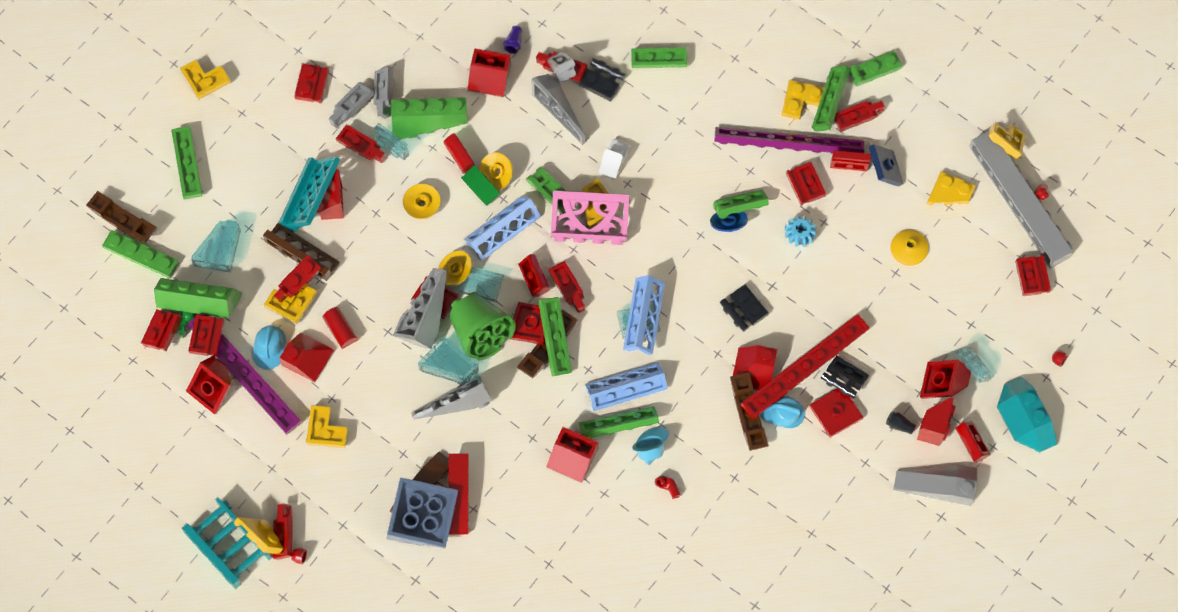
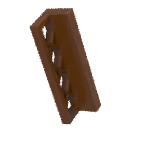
M279 223L275 225L272 231L267 229L263 234L267 244L297 263H300L307 256L305 252H316L317 258L312 259L322 268L317 275L325 281L330 278L340 264V261ZM278 230L286 233V239L276 235ZM289 242H300L302 249L296 248ZM330 261L333 265L329 269L320 262Z

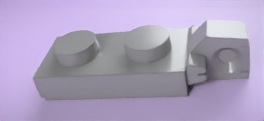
M390 66L376 70L374 74V105L377 108V116L386 119L391 116L390 106L393 94V68Z
M358 82L334 106L333 114L329 117L331 125L337 128L343 121L346 122L374 95L373 90Z

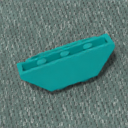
M1023 377L1005 383L997 409L1014 441L1039 453L1056 446L1057 440L1052 421L1034 387Z

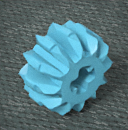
M804 215L802 219L795 216V220H788L789 225H785V231H787L785 232V238H789V244L795 242L796 248L799 244L803 248L806 247V243L812 244V238H816V232H814L816 231V225H812V219L806 221V216Z

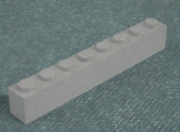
M989 130L972 139L969 148L1051 269L1070 258L1073 252L1072 246L1062 236L1060 227L1052 221L1049 211L1043 208L1039 196L1037 197L1033 193L1029 181L1023 178L1018 165H1014L1011 156L999 144H995L990 139Z

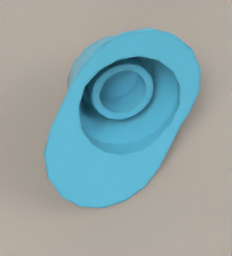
M266 326L255 337L253 360L262 369H273L281 363L279 357L285 349L286 335L279 327Z
M783 396L761 413L760 417L765 422L773 425L795 428L803 422L805 411L798 401Z
M663 427L649 429L640 435L632 449L638 453L641 460L650 465L654 460L663 455L664 443L669 436V432Z

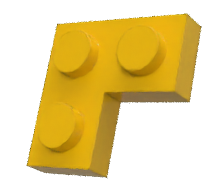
M197 60L180 67V71L198 100L231 83L221 65L207 73L203 72Z
M789 80L781 116L800 120L803 103L819 106L825 87Z
M995 122L990 128V139L995 144H999L1008 155H1012L1016 159L1022 155L1026 135L1013 124L1006 131Z
M306 285L296 296L292 298L287 297L281 303L274 296L277 290L273 289L264 303V307L298 324L316 296L317 291Z
M311 405L306 439L307 445L346 448L348 428L329 426L331 407Z

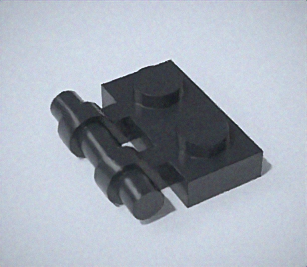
M593 58L590 65L596 67V69L593 71L587 68L581 82H579V86L611 102L620 88V84L615 82V80L618 78L623 81L626 74L617 67L613 68L607 65L603 60L599 61ZM604 71L610 74V77L607 78L601 75V72Z
M746 284L730 294L732 303H729L726 298L720 301L723 311L731 316L735 326L739 327L743 332L749 328L745 322L749 320L754 326L769 314ZM739 308L744 315L740 316L735 309Z
M836 355L826 370L832 375L830 376L824 372L820 379L827 382L828 386H834L842 391L843 395L855 398L858 392L852 389V387L860 391L867 381L869 374ZM837 378L840 379V380H842L843 382H845V383H847V384L845 385L844 383H842V382H840L839 380H837Z

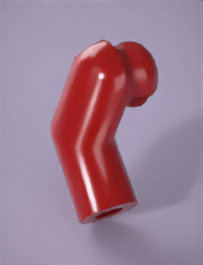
M1044 183L1040 184L1034 191V194L1037 197L1039 196L1040 200L1048 198V186Z
M659 476L655 479V485L661 489L668 490L672 499L681 496L674 479L666 476Z

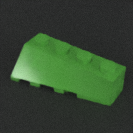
M466 97L391 100L393 143L400 142L401 139L415 138L416 135L424 133H434L435 130H445L467 124Z
M160 278L154 288L156 308L230 318L242 296V292L233 288L168 278Z

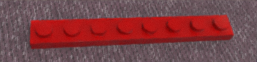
M859 314L855 315L742 402V408L754 420L865 334L870 327Z

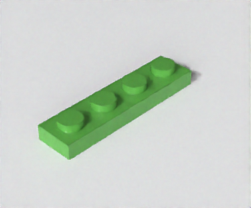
M847 65L831 67L811 127L815 132L831 130L850 72Z
M186 126L171 129L183 199L201 197L202 190L191 128Z
M113 230L110 231L102 245L104 249L169 279L179 264L177 259Z
M559 297L538 300L551 375L558 376L572 373Z
M652 406L579 422V429L581 435L593 439L597 436L611 435L615 432L632 430L642 426H651L659 423V418L655 407Z

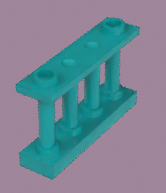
M217 497L215 501L219 507L197 526L191 527L187 523L181 529L236 590L241 585L239 581L241 573L262 555L268 561L271 559L270 553H264L255 542L246 536L248 531L243 526L238 528L245 535L222 555L219 554L217 556L213 552L214 546L237 527L234 524L237 517L231 512L232 506L225 499L221 501ZM223 513H226L232 521L209 541L206 540L204 542L200 537L202 535L201 532ZM251 541L258 549L239 566L230 570L226 566L227 560Z

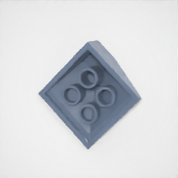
M400 477L386 539L407 544L446 548L458 490Z

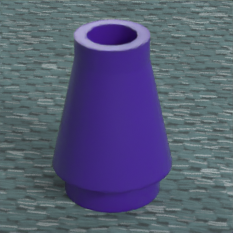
M513 26L503 42L504 50L507 53L516 54L521 49V27Z

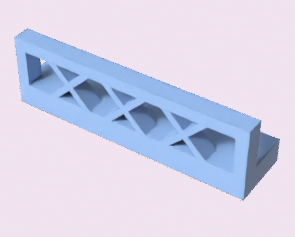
M522 195L464 238V241L473 248L478 258L482 261L540 218L541 215L532 200ZM530 208L534 215L529 219H524V212ZM518 220L517 228L509 230L510 222ZM504 231L501 240L493 241L496 232ZM483 242H488L487 250L481 253L478 246Z
M650 275L635 279L623 347L628 352L639 350L645 354L652 355L654 351L665 283ZM653 284L658 286L657 294H654ZM651 301L654 305L653 312H651L649 307ZM647 319H649L651 323L650 330H648L646 325ZM644 337L648 341L647 347L642 346Z
M659 362L585 384L593 411L668 389L665 374Z

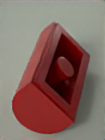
M453 133L444 140L443 144L462 173L465 174L475 165L472 158L456 134Z
M529 254L518 263L532 297L541 296L550 290L535 254Z
M339 307L331 308L323 314L324 322L341 349L358 341V337Z
M972 421L963 422L955 428L974 463L980 462L991 455Z

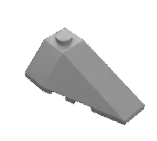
M549 74L534 77L532 79V96L583 145L585 143V134L559 80L555 77L552 78Z
M438 268L431 270L421 286L420 295L416 299H412L410 302L412 307L407 314L403 313L393 334L395 338L422 348L432 349L439 332L447 275L446 270Z
M479 376L411 412L415 420L471 410L477 407L481 409L489 405V401L492 398Z
M955 464L896 471L893 490L971 506L974 501L977 485V468Z

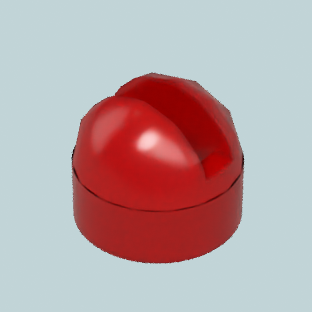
M1061 350L1055 351L1052 354L1053 363L1062 367L1067 360L1068 354Z
M303 548L294 549L291 557L292 561L303 565L307 557V550Z

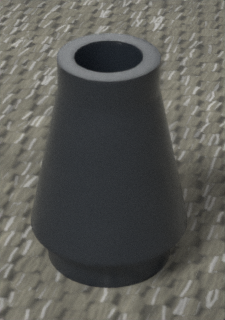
M893 410L885 423L890 429L902 431L910 435L916 427V424L912 423L899 411L895 412Z

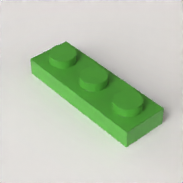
M687 47L631 48L632 68L687 67Z

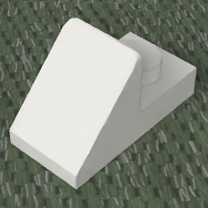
M612 139L609 148L605 149L598 174L616 180L630 145Z

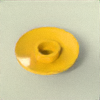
M497 152L490 153L480 163L479 170L497 190L505 188L510 183L513 167L507 156Z
M428 184L413 185L403 196L404 210L415 219L430 218L436 214L440 207L439 193ZM424 202L425 205L419 206V203Z
M904 230L894 236L890 249L896 261L906 266H914L924 261L929 247L927 240L922 234L914 230ZM912 243L914 247L910 248L907 244Z
M453 251L440 262L438 269L447 271L445 285H459L469 276L472 270V259L466 252Z

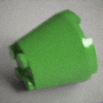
M472 292L461 300L457 299L451 305L450 320L462 349L469 358H476L480 361L495 355L502 350L500 346L507 338H512L515 332L516 325L509 314L480 296L477 292Z

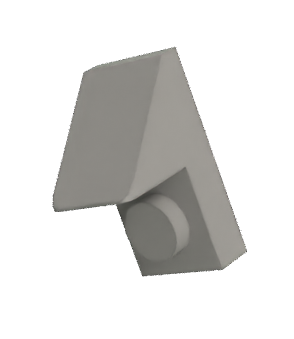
M565 52L547 59L560 82L576 75L573 68L576 66L574 60Z

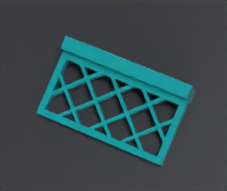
M313 157L307 159L280 217L279 224L292 232H297L298 227L311 225L340 162L338 157L316 160Z

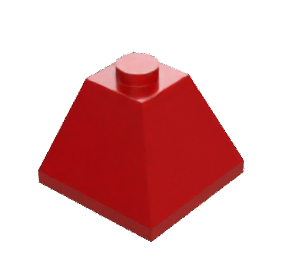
M339 169L335 170L317 209L316 214L320 213L321 220L344 218L343 190Z
M299 333L289 341L279 359L283 367L315 383L332 356L334 349L303 333Z
M760 345L739 347L733 376L749 372L753 389H761L772 379L778 349Z
M214 356L205 359L199 363L186 389L189 395L214 415L218 412L231 386L228 367Z
M960 360L927 362L920 398L955 396L968 387L972 369Z

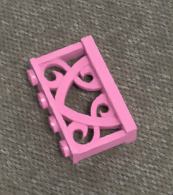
M553 191L551 238H555L554 241L566 242V239H574L573 242L585 243V240H592L594 244H604V241H611L613 245H623V242H627L629 195ZM558 200H562L566 213L557 217ZM588 202H593L595 211L605 218L589 230L575 216L580 215L586 210ZM575 203H581L582 208L579 211L573 212L572 209H577L574 206ZM601 204H606L607 208L604 211H609L608 214L600 211L599 206ZM619 204H624L623 220L614 216ZM568 217L570 220L566 221L563 226L569 225L570 230L562 232L558 229V222L562 218ZM611 220H615L621 225V231L617 235L609 233L611 227L616 229L613 223H609ZM577 228V229H578L581 233H583V234H573V233H574L575 229ZM602 229H603V232H604V234H605V235H595V234H597L598 232H600Z

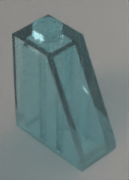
M232 220L219 221L192 255L191 261L193 266L231 272L241 233L239 224Z
M445 336L418 362V368L421 372L463 385L479 375L478 365Z

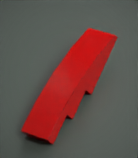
M449 453L448 488L458 490L449 535L469 534V453Z

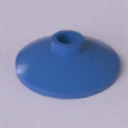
M744 212L729 214L724 219L719 218L717 213H715L710 218V225L715 230L722 232L737 231L748 223V216Z

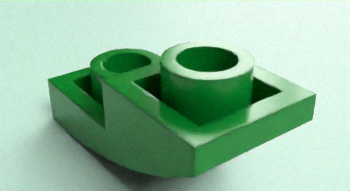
M475 165L461 177L486 206L500 194L497 188Z

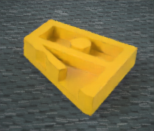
M940 171L927 205H933L934 203H944V205H952L953 203L968 204L976 185Z
M598 178L582 188L584 193L609 194ZM588 202L585 213L587 226L590 229L605 217L600 216L595 211L593 202ZM601 204L599 206L600 211L608 214L609 211H604L607 208L606 204Z
M237 517L234 521L237 527L243 526L248 531L246 536L255 542L264 553L280 554L283 550L278 537L267 520Z

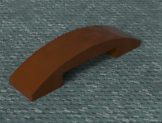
M99 191L86 204L91 211L106 222L141 242L146 243L157 229L156 226L145 219H139L121 208L112 199Z
M562 309L561 313L567 338L578 319ZM546 343L545 345L537 344L517 366L519 370L532 379L549 362Z
M749 372L730 376L740 424L749 451L769 447L760 416L752 420L741 406L742 402L754 394Z
M439 451L412 480L435 485L440 478L443 479L448 473L449 458Z

